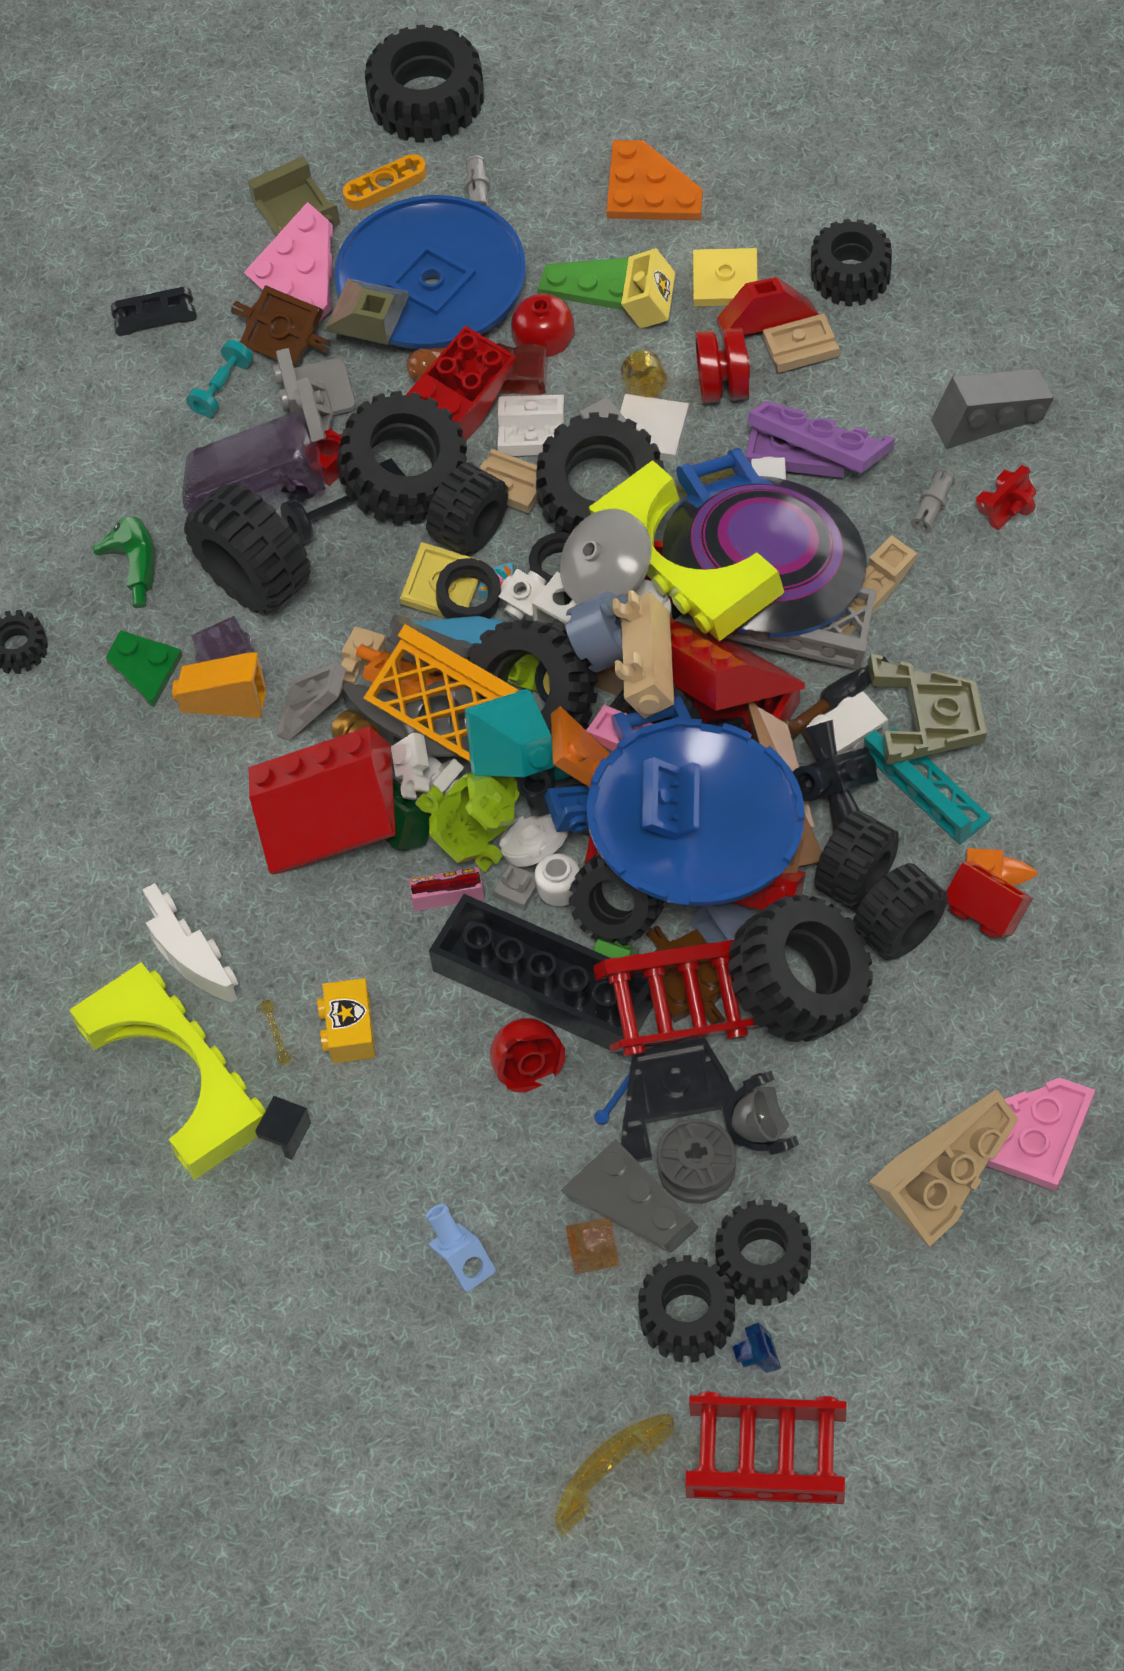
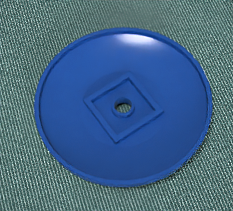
M417 196L394 202L375 211L352 230L342 244L337 256L334 272L335 286L338 299L348 278L408 291L409 297L389 340V344L413 349L444 348L452 342L465 325L482 335L507 316L523 290L526 277L525 254L522 243L512 226L492 209L478 202L455 196ZM428 278L439 279L434 284H426L424 282Z

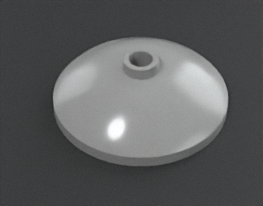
M620 509L601 510L581 521L568 537L560 559L561 582L569 597L580 604L598 594L609 591L616 596L624 594L628 599V591H636L639 588L650 565L651 541L646 527L637 517Z

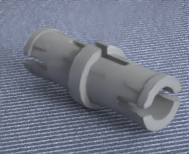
M479 155L470 156L466 160L467 179L465 181V189L469 193V200L489 208L488 191L490 190V181L486 177V161Z
M936 469L929 488L921 494V504L911 521L914 529L919 530L923 522L925 525L922 531L926 533L931 531L939 510L942 511L946 505V496L955 481V475L951 471H947L943 480L942 475L945 469Z

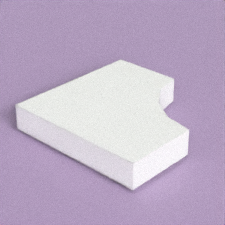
M625 394L620 413L625 419L629 418L637 423V431L645 429L651 435L650 444H657L661 452L660 460L676 462L689 413V403Z

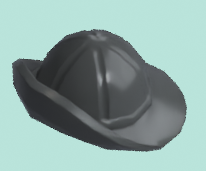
M445 681L434 682L427 686V690L445 686ZM468 687L453 691L456 707L473 702L472 692ZM447 693L429 697L432 713L450 709ZM423 699L408 703L406 707L408 717L414 719L426 715ZM465 712L457 714L460 730L466 729ZM452 716L434 720L436 733L440 736L455 732ZM428 722L422 723L423 726L429 729ZM403 723L406 737L413 732L421 734ZM424 735L428 755L435 757L458 756ZM467 735L462 737L464 750L469 752ZM456 739L449 740L450 742L457 745Z

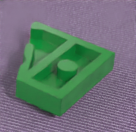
M120 630L106 655V660L117 673H120L125 678V681L133 689L135 688L145 698L150 706L155 707L183 655L181 649Z

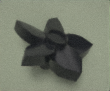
M282 474L278 478L284 484L281 492L290 493L288 496L289 500L295 499L304 502L305 499H309L316 494L312 487L304 485L302 477H295L293 482Z

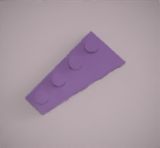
M769 401L763 402L750 411L747 424L758 428L764 434L786 440L791 446L802 447L815 453L819 458L832 460L843 465L849 471L863 473L892 451L896 439L884 435L882 440L869 437V430L856 426L853 431L838 428L835 426L836 421L828 418L810 420L807 419L806 412Z

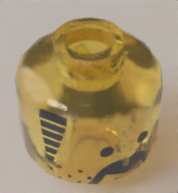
M647 350L635 351L622 363L621 376L626 389L631 395L654 397L665 388L667 382L666 371L656 353Z

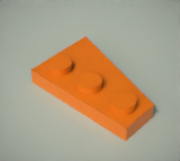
M560 706L551 713L553 765L590 787L596 768L602 759H606L610 753Z

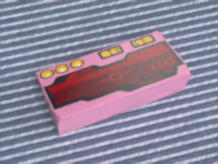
M479 867L409 879L414 911L458 904L463 894L478 900H485Z

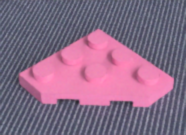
M307 202L244 273L262 290L267 285L321 308L324 312L319 321L320 323L332 309V297L330 296V279H332L330 237H333V225Z
M1057 1078L1047 1082L1045 1087L1029 1093L1024 1091L1006 1098L1005 1101L1017 1116L1018 1121L997 1156L990 1159L986 1166L1058 1191L1094 1098L1095 1090L1062 1078Z

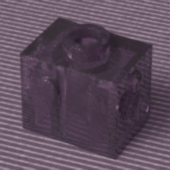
M234 616L191 635L196 652L194 657L197 663L254 652V648L250 644L249 634L241 629Z

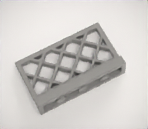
M862 587L857 598L867 600L866 607L854 612L848 606L845 611L847 617L837 622H832L823 629L789 637H768L766 632L748 630L747 634L733 631L725 638L860 669L866 651L876 590ZM852 622L860 632V637L844 635L840 628Z

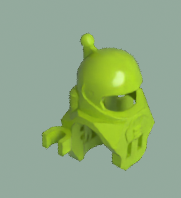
M472 772L470 774L466 773L453 784L444 796L433 785L426 795L423 793L419 796L415 804L422 811L431 813L429 818V835L457 863L471 861L475 858L476 864L485 873L493 862L497 864L503 856L496 846L488 844V842L505 831L515 821V802L520 795L517 788L518 777L478 776Z

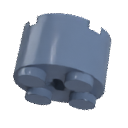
M605 591L568 609L566 612V616L571 615V621L566 623V631L570 643L580 660L587 658L593 664L588 667L593 672H600L615 665L616 660L623 661L621 618L613 612V599L617 598L621 603L626 604L628 599L624 594L616 596L612 592Z

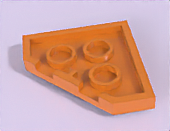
M613 140L606 211L607 219L701 220L703 189L644 140Z

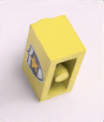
M657 248L630 256L628 259L621 305L640 329L668 321L675 271Z

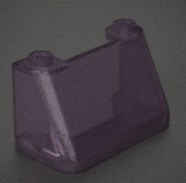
M294 412L287 413L282 417L191 451L185 460L181 493L183 506L189 514L221 485L226 484L245 486L253 494L282 483L289 492L295 490V485L307 487L311 495L325 490L326 486L317 443L311 441L305 416Z

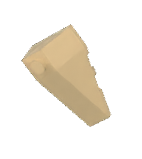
M994 1090L896 1156L869 1183L885 1205L930 1247L958 1221L964 1211L961 1209V1206L972 1189L976 1191L982 1181L979 1176L988 1161L997 1156L1018 1118L1000 1092Z

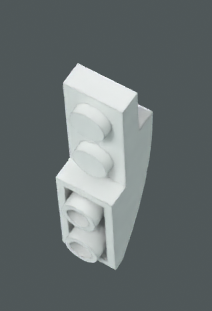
M155 883L143 889L147 905L155 917L146 922V926L151 940L165 959L182 976L200 989L228 1002L237 1000L234 987L238 985V981L229 966L223 968L218 959L222 958V955L214 940L206 941L200 930L191 933L184 919L180 921L176 919L173 913L177 911V908L168 892L162 895Z

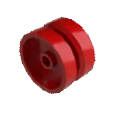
M742 327L724 329L722 333V350H719L717 337L712 330L695 332L696 358L702 403L710 404L721 401L723 395L722 381H726L727 393L732 401L749 399L750 365Z

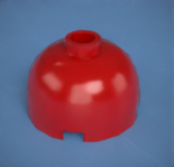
M541 293L525 298L515 308L511 319L513 342L520 351L524 352L525 350L528 353H533L534 357H552L563 352L575 336L572 311L563 300L555 295Z
M521 1018L506 1024L494 1036L490 1047V1062L498 1079L506 1085L507 1089L513 1092L526 1093L543 1085L536 1082V1080L552 1073L555 1077L558 1075L565 1062V1047L549 1025L534 1018Z

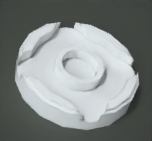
M550 814L544 816L533 815L527 819L521 816L515 819L513 824L504 831L499 845L502 848L503 856L509 864L516 867L530 866L539 863L546 856L554 854L564 843L568 831L556 832Z

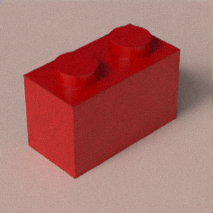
M974 861L962 862L946 890L948 904L951 905L949 910L963 919L968 920L971 917L981 923L979 929L994 938L1011 936L1033 900V897Z

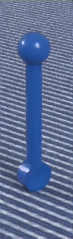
M629 1074L606 1107L595 1113L594 1118L597 1124L605 1125L608 1123L610 1112L628 1088Z

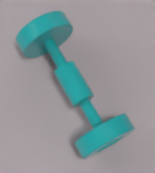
M227 340L221 348V355L227 361V364L221 366L208 384L210 388L207 392L194 388L186 397L188 406L195 413L212 418L219 409V404L212 395L215 391H220L231 375L230 369L232 366L247 369L253 361L251 351L239 341Z

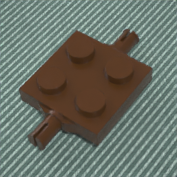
M267 285L264 286L259 300L252 307L244 305L239 301L233 303L235 307L241 310L232 307L231 313L246 319V328L240 342L250 350L278 361L276 351L289 348L293 367L296 368L300 366L305 352L310 346L324 353L329 350L324 345L331 346V340L316 335V328L324 310Z
M655 926L654 930L651 928L647 932V936L657 948L654 952L708 944L698 929L672 941L667 939L659 926ZM711 963L699 964L700 969L696 972L706 1018L711 1025L724 1023L725 1017L715 1006L716 1002L722 997L716 968H712ZM677 968L665 970L666 975L662 977L670 1017L676 1023L690 1015L682 974H678Z

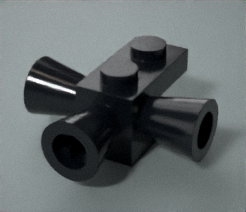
M829 720L799 730L817 762L800 766L793 771V774L801 789L803 801L811 802L828 796L833 832L846 817L854 811L860 810L849 789L879 779L876 773L875 759L870 754L868 747L837 755L833 720Z

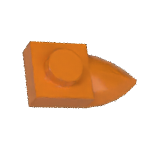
M967 848L966 862L974 861L1013 886L1024 883L1038 875V872L1026 863L1003 856V850Z

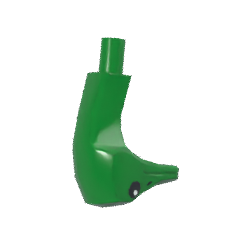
M124 517L115 524L102 541L93 546V553L96 555H128L130 568L127 587L132 590L133 607L143 608L146 607V590L152 589L155 547L152 536L141 519L137 517Z

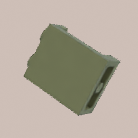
M304 156L248 180L251 200L275 236L283 230L307 202L328 219L333 228L340 225L336 204L334 202L329 203L311 177L309 164Z

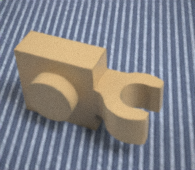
M356 626L353 628L341 651L343 660L341 666L346 668L343 682L354 685L363 667L370 663L356 657L359 645L364 644L376 651H383L386 642L385 635Z

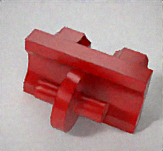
M1021 465L1015 472L1003 470L997 476L995 482L997 490L994 493L982 491L976 497L979 512L988 516L990 525L993 528L1000 530L1018 513L1028 516L1035 510V502L1032 498L1036 495V489L1029 479L1030 469Z

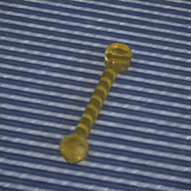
M264 1000L260 1004V1010L263 1014H266L277 1047V1062L280 1065H287L291 1061V1056L285 1051L273 1015L274 1003L271 1000Z

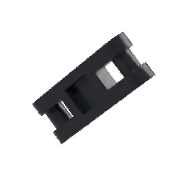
M178 287L115 301L111 305L112 316L116 319L114 322L115 333L118 336H125L139 329L177 321L181 323L194 321L197 314L195 307L191 304L193 301L192 291L188 287Z

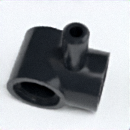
M555 766L536 773L543 777L541 780H534L529 776L518 777L517 779L518 791L525 797L530 812L534 816L550 814L544 797L549 788L585 785L572 776L556 781L554 776Z

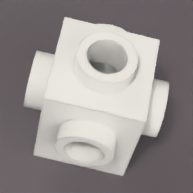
M516 569L514 574L508 576L501 585V593L498 597L505 605L504 612L516 620L525 618L534 621L532 602L546 586L547 581L533 571H529L526 574Z

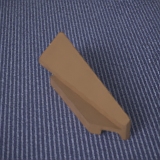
M754 702L746 703L744 706L753 739L766 748L769 746L773 748L793 772L799 765L788 724L759 708ZM804 801L805 819L802 833L804 840L799 867L818 863L822 853L812 831L815 825L808 801Z

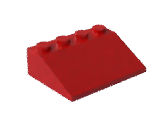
M670 618L673 685L713 710L718 711L805 689V682L736 642L726 638L718 641L709 632L704 634L697 627Z
M371 726L248 767L249 798L268 870L272 875L396 835L391 744Z

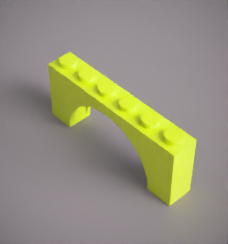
M652 460L589 506L590 513L593 514L605 509H620L637 517L646 527L651 541V560L646 575L652 580L654 587L660 594H668L682 614L689 613L697 627L704 634L709 632L718 641H721L784 594L779 571L757 552L736 564L707 570L682 567L661 556L654 548L655 533L663 516L680 499L673 478Z
M141 962L69 1011L75 1026L94 1051L119 1039L152 1037L178 1046L195 1061L201 1072V1090L198 1103L185 1125L169 1138L174 1155L195 1180L257 1138L255 1130L266 1110L256 1097L251 1100L244 1092L247 1088L241 1077L235 1071L230 1074L223 1066L226 1064V1061L215 1045L209 1048L204 1042L206 1035L195 1020L189 1023L183 1014L186 1013V1010L180 1000L175 995L169 997L164 991L166 985L157 971L149 972Z

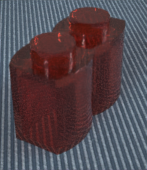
M533 343L514 348L504 344H497L516 356V360L498 394L540 395L546 393L548 370L546 347Z

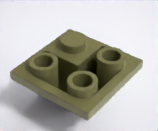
M348 278L326 326V330L388 345L409 293L400 289Z

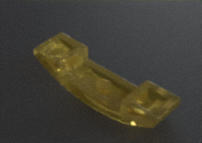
M663 1414L642 1420L620 1431L597 1448L576 1471L562 1495L554 1520L556 1532L561 1537L565 1536L590 1512L589 1499L585 1495L635 1448L647 1458L675 1432L674 1419L669 1414Z

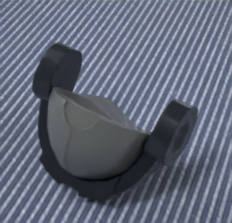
M772 1071L758 1073L742 1081L743 1087L733 1094L728 1105L724 1108L725 1123L727 1122L732 1139L739 1146H745L755 1151H769L770 1155L789 1151L791 1148L799 1145L796 1136L779 1139L789 1124L778 1106L775 1087H758L775 1080Z

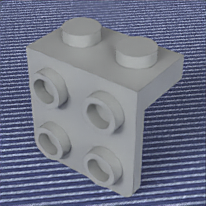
M289 348L276 351L278 364L272 365L276 383H283L284 389L279 390L283 409L290 408L294 425L306 422L304 411L299 409L294 395V391L298 390L296 380L306 377L326 385L333 415L350 412L356 408L343 359L335 358L294 368Z

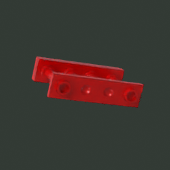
M734 940L605 959L593 966L596 981L609 979V984L614 985L624 1039L609 1045L610 1052L623 1051L624 1057L646 1053L645 1047L722 1034H726L727 1040L748 1036L747 1030L757 1026V1024L752 1020L753 1018L741 1020L737 996L734 994L731 985L733 977L729 975L728 962L733 959V957L729 956L731 942ZM711 963L712 968H716L727 1020L726 1023L707 1025L696 972L700 969L699 964ZM677 968L678 974H682L693 1028L673 1031L662 977L666 975L665 970ZM643 973L644 979H648L659 1033L639 1037L628 981L631 980V975Z
M701 1392L698 1396L689 1395L690 1416H701L699 1467L695 1468V1471L686 1470V1498L844 1504L845 1477L837 1476L833 1472L834 1421L846 1422L847 1401H839L832 1396H820L815 1400L721 1397L716 1392ZM717 1417L740 1418L738 1469L734 1472H718V1469L715 1468ZM756 1418L779 1419L778 1470L774 1474L758 1473L754 1469ZM795 1420L819 1421L817 1472L813 1475H797V1472L794 1471Z

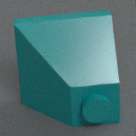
M524 689L465 708L471 771L474 775L526 777L554 767L551 733L530 690Z

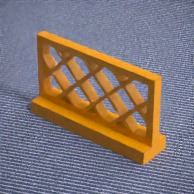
M404 624L397 635L401 640L363 698L470 762V753L464 750L462 737L468 735L467 728L460 730L457 714L465 712V708L512 694L519 690ZM408 652L415 656L417 669L400 674L398 663L404 653ZM422 661L427 663L429 666L423 667ZM435 671L442 672L445 686L427 690L424 674ZM419 676L422 692L404 697L401 681ZM450 678L456 680L457 682L451 684ZM392 683L396 684L398 699L383 702L376 698L383 686ZM465 687L471 689L473 702L456 707L453 691ZM447 693L450 709L432 713L429 697ZM478 694L486 699L479 700ZM423 699L426 715L414 719L408 717L406 704ZM400 706L401 712L393 707ZM452 716L455 732L441 736L437 734L434 720ZM428 722L429 729L423 726L422 723ZM456 739L457 745L450 742L449 740Z

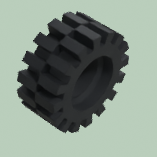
M9 610L5 612V618L2 619L0 617V669L2 667L3 672L9 674L11 668H13L15 674H21L20 668L25 667L28 672L32 670L31 663H34L36 666L41 663L39 656L45 658L47 654L45 648H48V642L43 626L37 617L34 618L33 614L28 611L24 616L22 610H16V614L12 616ZM25 635L28 638V641L19 648L6 649L3 647L4 642L12 636Z

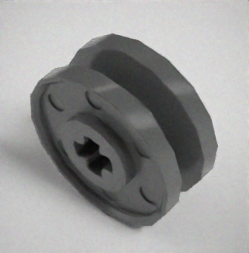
M688 1119L676 1123L664 1133L658 1144V1175L663 1187L674 1198L685 1203L704 1204L718 1199L729 1190L735 1178L736 1152L731 1136L720 1125L706 1119ZM700 1158L701 1162L693 1163L692 1159Z

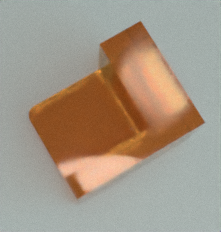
M611 1218L566 1226L575 1275L618 1266L619 1261L613 1237Z

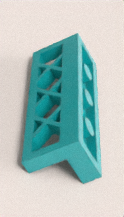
M894 727V728H893L892 730H890V731H899V730H898L896 727ZM874 730L864 738V747H868L870 754L875 759L877 768L959 845L991 821V816L927 756L894 764H886L882 744L883 737ZM913 765L923 766L928 771V779ZM938 788H947L952 793V801ZM961 810L971 811L978 819L971 824L972 820Z

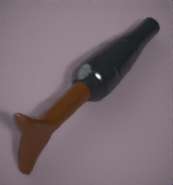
M883 656L882 661L888 662L886 657ZM868 665L828 685L822 690L820 701L795 719H783L782 721L788 724L792 741L800 734L799 730L806 728L816 716L832 711L843 699L854 697L864 691L871 683Z

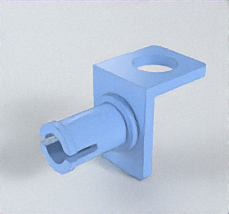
M445 1204L436 1205L426 1213L425 1217L437 1235V1238L432 1240L429 1246L448 1262L463 1290L469 1292L496 1272L479 1239L461 1224L455 1223ZM472 1257H478L482 1263L480 1271L475 1276H465L463 1272L465 1262Z

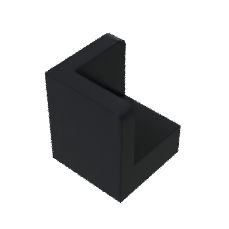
M273 1096L255 1130L257 1137L282 1146L285 1158L292 1160L311 1124L308 1110L303 1106Z

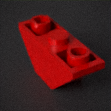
M778 277L745 283L719 314L717 324L722 333L724 329L742 327L743 334L746 336V334L761 332L765 329L819 314L808 297Z

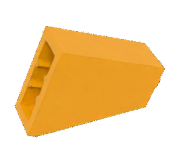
M250 652L182 666L179 679L174 680L172 687V696L174 700L178 701L180 712L261 718L267 688L258 653Z

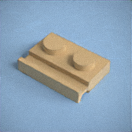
M825 313L763 330V340L772 361L776 365L777 373L840 356L839 345L835 342V336Z
M491 449L489 457L483 461L479 468L504 481L508 486L509 497L507 506L529 514L537 502V465Z

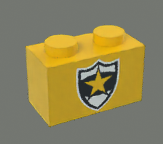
M366 978L322 984L323 998H317L319 1019H326V1030H320L323 1052L329 1051L332 1064L376 1058Z

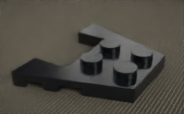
M706 1038L645 1049L646 1053L632 1056L620 1144L638 1163L652 1160L646 1123L721 1110L725 1130L730 1135L727 1122L725 1123L724 1108L728 1105L730 1098L736 1091Z

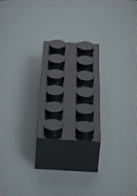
M463 894L429 949L434 972L610 1050L609 1045L624 1039L614 985L609 984V979L596 981L593 966L601 961L611 959L610 957ZM643 973L631 975V980L628 981L638 1032L653 1008L648 979H644ZM623 1051L615 1052L619 1055L624 1056Z

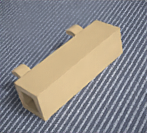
M630 590L628 591V603L623 604L617 598L613 599V612L621 618L623 664L620 660L615 661V673L618 678L624 680V699L645 719L674 705L670 612L651 592L639 597L635 591Z

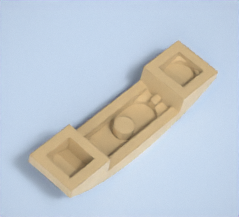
M892 535L869 557L870 565L866 568L862 587L876 590L872 613L890 596L918 557L915 551ZM857 598L849 606L856 612L866 607L867 600ZM844 613L842 616H840V617H839L838 619H836L834 622H837V621H839V620H841V619L847 617V615ZM852 622L840 628L843 634L847 636L856 629Z

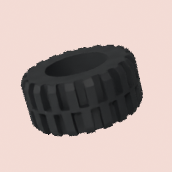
M416 25L414 29H408V27L400 29L398 34L394 35L392 33L385 37L384 43H379L373 49V54L367 59L364 73L370 112L373 114L377 124L383 125L384 130L391 135L397 132L398 138L407 141L409 137L415 138V142H425L426 138H433V142L442 140L443 135L448 134L452 137L459 133L458 128L463 127L465 129L472 123V117L476 118L481 111V105L484 103V84L479 53L463 35L459 37V33L452 29L446 31L443 30L442 26L433 25L432 28L425 27V25ZM432 76L446 80L442 84L429 89L417 90L404 87L409 81L420 77Z
M391 391L390 397H385L383 393L373 396L371 404L368 401H364L357 407L356 413H351L346 422L345 429H343L337 456V467L339 468L338 477L340 483L343 486L346 485V495L352 501L355 499L359 501L357 506L365 513L368 510L374 512V518L381 521L384 520V517L392 518V523L403 524L404 519H410L411 523L422 522L423 515L426 514L427 516L432 498L440 484L452 470L463 463L466 464L467 460L465 455L467 451L466 439L461 437L463 430L459 422L455 421L452 423L453 414L447 408L441 410L437 407V401L429 398L428 401L421 399L419 393L411 392L410 396L402 395V391ZM386 440H407L425 451L430 458L432 467L424 473L415 476L396 475L378 464L371 449Z
M591 412L587 419L582 420L580 415L570 418V426L567 427L565 424H560L554 429V438L552 436L547 437L543 443V451L539 453L537 459V501L539 507L543 508V516L547 522H555V530L557 532L572 533L581 521L591 515L589 506L596 502L577 494L568 482L569 472L582 461L592 458L609 459L621 465L629 476L635 474L652 460L664 470L663 461L660 460L661 452L657 444H650L651 435L645 429L637 431L636 422L629 418L622 422L618 420V414L609 413L607 418L599 417V412Z
M239 484L221 485L187 515L184 533L187 535V543L192 547V553L195 558L200 561L202 568L206 573L210 574L213 581L218 586H221L229 597L236 599L244 608L248 607L252 612L260 614L272 613L308 581L311 564L310 560L306 558L307 552L301 546L299 537L290 529L288 522L278 515L272 505L263 501V498L257 493L253 494L249 488L239 486Z
M505 621L497 624L495 630H486L480 635L482 643H473L467 651L471 655L470 662L506 683L514 664L526 654L535 655L543 663L549 676L550 691L541 714L551 733V737V713L560 706L579 724L581 722H589L593 714L588 710L590 703H596L598 693H592V683H598L597 672H590L588 667L592 663L587 658L580 660L565 628L553 626L552 623L542 621Z
M804 894L782 897L746 920L745 924L740 926L735 933V940L731 942L729 956L733 957V959L728 962L729 975L734 977L731 985L734 994L738 993L742 1000L739 1004L745 1012L749 1011L754 1016L752 1020L759 1027L766 1026L768 1033L778 1038L785 1035V1040L792 1042L817 1040L856 1017L862 1011L863 1004L867 1003L871 989L868 987L872 985L873 971L869 970V966L872 965L871 955L864 948L866 941L863 935H858L854 929L856 924L850 917H843L840 914L842 910L833 904L827 906L825 905L826 900L815 896L809 898V896ZM785 944L798 950L809 962L815 975L816 993L804 987L792 974L786 960Z

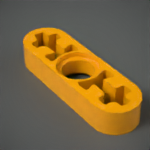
M409 154L349 181L343 187L345 205L353 210H361L422 182L427 175L425 160L419 155ZM382 179L393 181L391 185L386 187L377 185ZM356 192H357L359 195H362V196L357 197V195H355V194H353V193H356Z

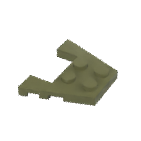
M870 654L868 668L871 685L907 687L916 732L884 731L882 744L886 764H894L985 741L987 729L976 681L933 670L932 674L914 670L913 664L900 661L899 665L882 661L883 656Z

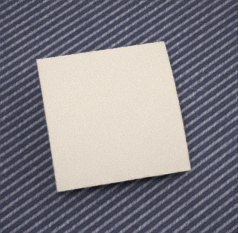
M564 394L499 397L498 451L510 456L539 455L543 451V443L547 437L552 436L554 438V429L560 424H564Z

